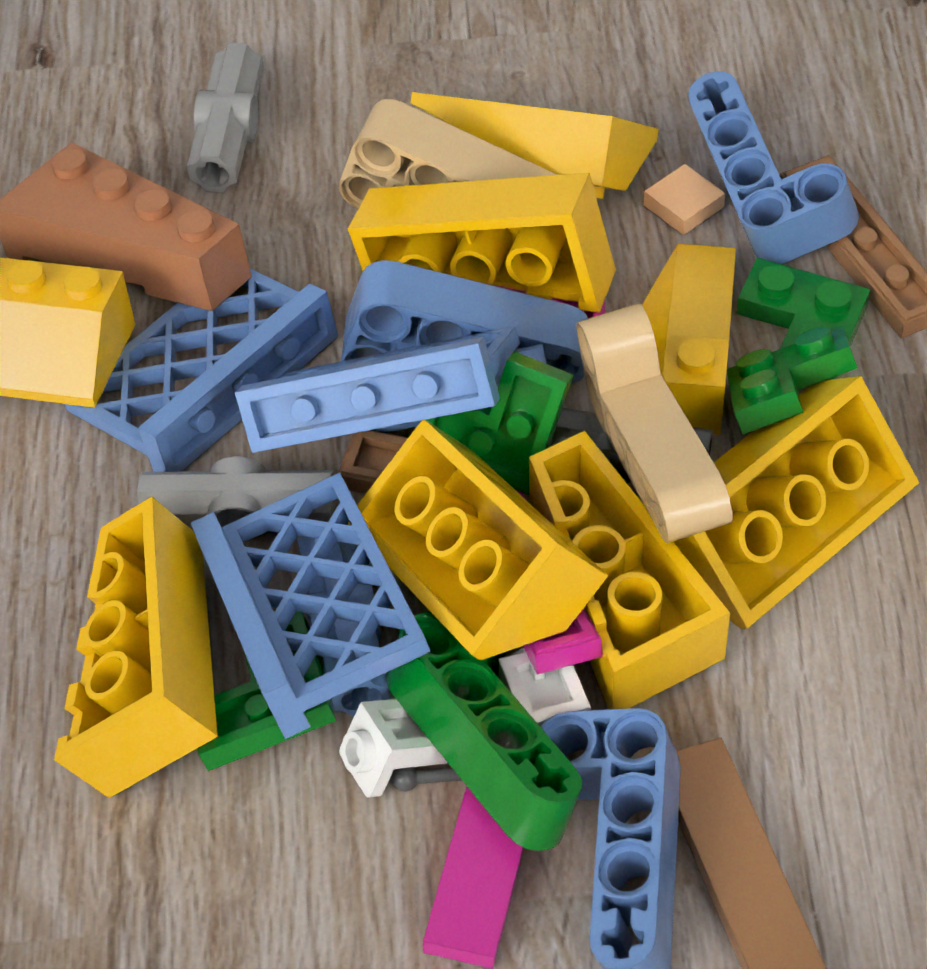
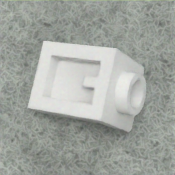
M524 648L516 651L511 656L498 659V678L540 727L546 720L556 714L568 711L591 710L573 665L537 675Z
M397 699L361 702L339 750L346 768L351 772L367 798L378 797L383 794L394 769L448 763Z

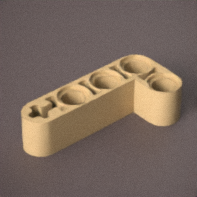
M384 99L374 105L352 146L339 182V191L348 204L358 209L369 188L557 174L394 99Z
M637 303L577 322L576 330L585 380L595 415L663 540L666 543H670L732 523V507L724 481L661 375L654 333L643 306Z

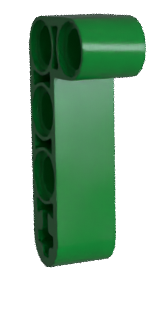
M430 611L414 615L431 652L388 671L386 677L390 692L512 841L529 850L544 851L554 848L560 844L582 789V778L574 765L498 678V659L504 658L507 651L484 660H479L472 656ZM400 629L397 640L407 635L404 629Z

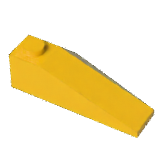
M412 92L410 103L454 127L557 175L589 172L597 199L604 198L605 188L626 191L658 140V128L613 116Z
M678 243L642 306L649 318L654 333L661 375L692 427L713 430V434L721 435L736 248Z

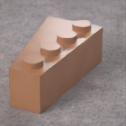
M72 142L0 199V240L7 258L19 260L34 258L46 261V263L123 271L125 283L144 286L146 295L209 311L216 309L252 277L238 223Z

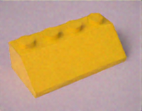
M0 257V396L96 407L136 325L123 271Z
M862 376L824 380L809 386L799 394L803 413L752 431L717 459L714 464L724 481L733 513L732 523L673 541L728 609L730 621L739 628L748 629L920 483Z
M421 420L357 505L388 567L465 649L479 660H484L566 631L608 577L602 569L475 452L427 420Z

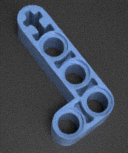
M714 71L701 76L692 84L688 93L690 105L757 258L783 264L838 241L854 230L859 220L858 209L846 175L840 167L821 163L781 179L736 79L729 73Z
M383 260L370 264L361 274L346 314L341 361L516 326L520 342L516 349L543 344L547 364L573 374L571 384H574L585 376L576 323L588 318L581 309L572 305L396 261Z
M639 708L568 711L556 714L546 720L541 728L566 757L575 751L585 750L580 757L570 761L582 778V789L578 800L599 799L590 925L591 951L602 969H670L681 766L679 756L667 728L657 714L650 710ZM643 748H654L650 754L643 758L631 759L634 753ZM645 810L652 811L640 823L626 824L628 819L635 813ZM648 876L644 885L637 890L621 891L625 883L633 877ZM628 927H632L640 944L633 946V936Z

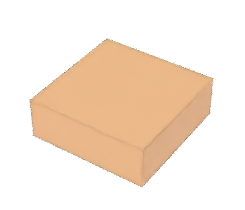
M686 164L644 191L643 206L682 235L687 234L723 209L725 205V192Z

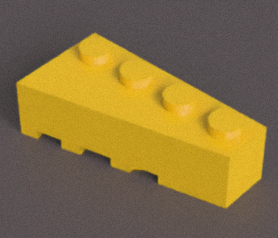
M589 172L369 188L348 227L362 271L374 262L383 260L396 261L492 286L496 285L527 291L526 294L548 300L555 298L578 302V308L584 311L600 313L616 272Z
M582 431L530 456L529 503L608 575L607 579L584 607L601 638L603 657L592 659L590 663L608 710L629 709L724 660L730 612L674 542L666 543L663 540L644 504L589 435Z
M152 496L100 529L87 598L95 603V609L86 626L80 628L76 648L77 651L85 656L81 680L69 685L64 707L65 710L73 715L70 735L58 738L54 757L57 763L108 798L218 737L203 552L194 531Z

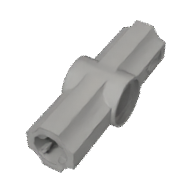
M228 43L227 48L216 53L207 90H199L196 96L194 108L195 138L191 147L187 168L189 180L198 183L207 192H225L229 185L237 183L246 143H253L256 139L258 129L257 96L264 66L262 55L255 53L246 43Z
M225 457L217 461L211 467V471L142 472L138 479V504L152 496L189 528H192L191 522L214 512L221 527L333 476V470H265L264 466L258 461L248 457ZM334 501L313 510L308 519L329 522L334 513Z

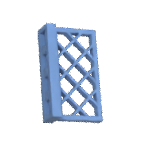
M250 268L252 277L242 285L248 289V294L228 297L213 311L177 303L125 345L103 392L121 389V400L99 403L95 408L64 404L66 410L148 456L154 472L183 471L242 420L234 393L242 385L277 379L286 372L300 370L338 337L327 291L309 283L298 292ZM281 307L269 318L259 320V310ZM248 312V322L218 327V317ZM207 319V329L177 333V330L187 322ZM240 341L226 354L217 355V345ZM207 347L206 357L176 362V352ZM165 354L164 364L134 369V366L144 357ZM197 377L183 390L175 391V380ZM164 382L163 393L133 398V387ZM154 413L139 427L132 425V416Z
M516 326L286 372L277 379L242 385L234 393L251 452L255 453L493 407L500 400L495 376L506 363L509 356L519 346L520 342Z
M340 472L221 527L214 512L190 523L260 690L285 739L311 727L304 711L431 652L408 603ZM336 499L339 500L340 503L329 522L308 519L313 510ZM268 531L278 532L268 550L245 547L244 542ZM297 536L318 539L308 556L287 553ZM337 542L358 545L349 563L327 559ZM277 570L298 573L288 591L266 588ZM317 576L339 579L328 598L306 595ZM357 583L380 586L370 605L347 602ZM296 611L318 615L307 635L285 631ZM337 618L360 622L349 642L326 638ZM379 625L404 629L407 634L381 648L368 645ZM291 650L297 651L295 656L293 655ZM316 655L339 659L332 671L307 683L305 682L304 675Z

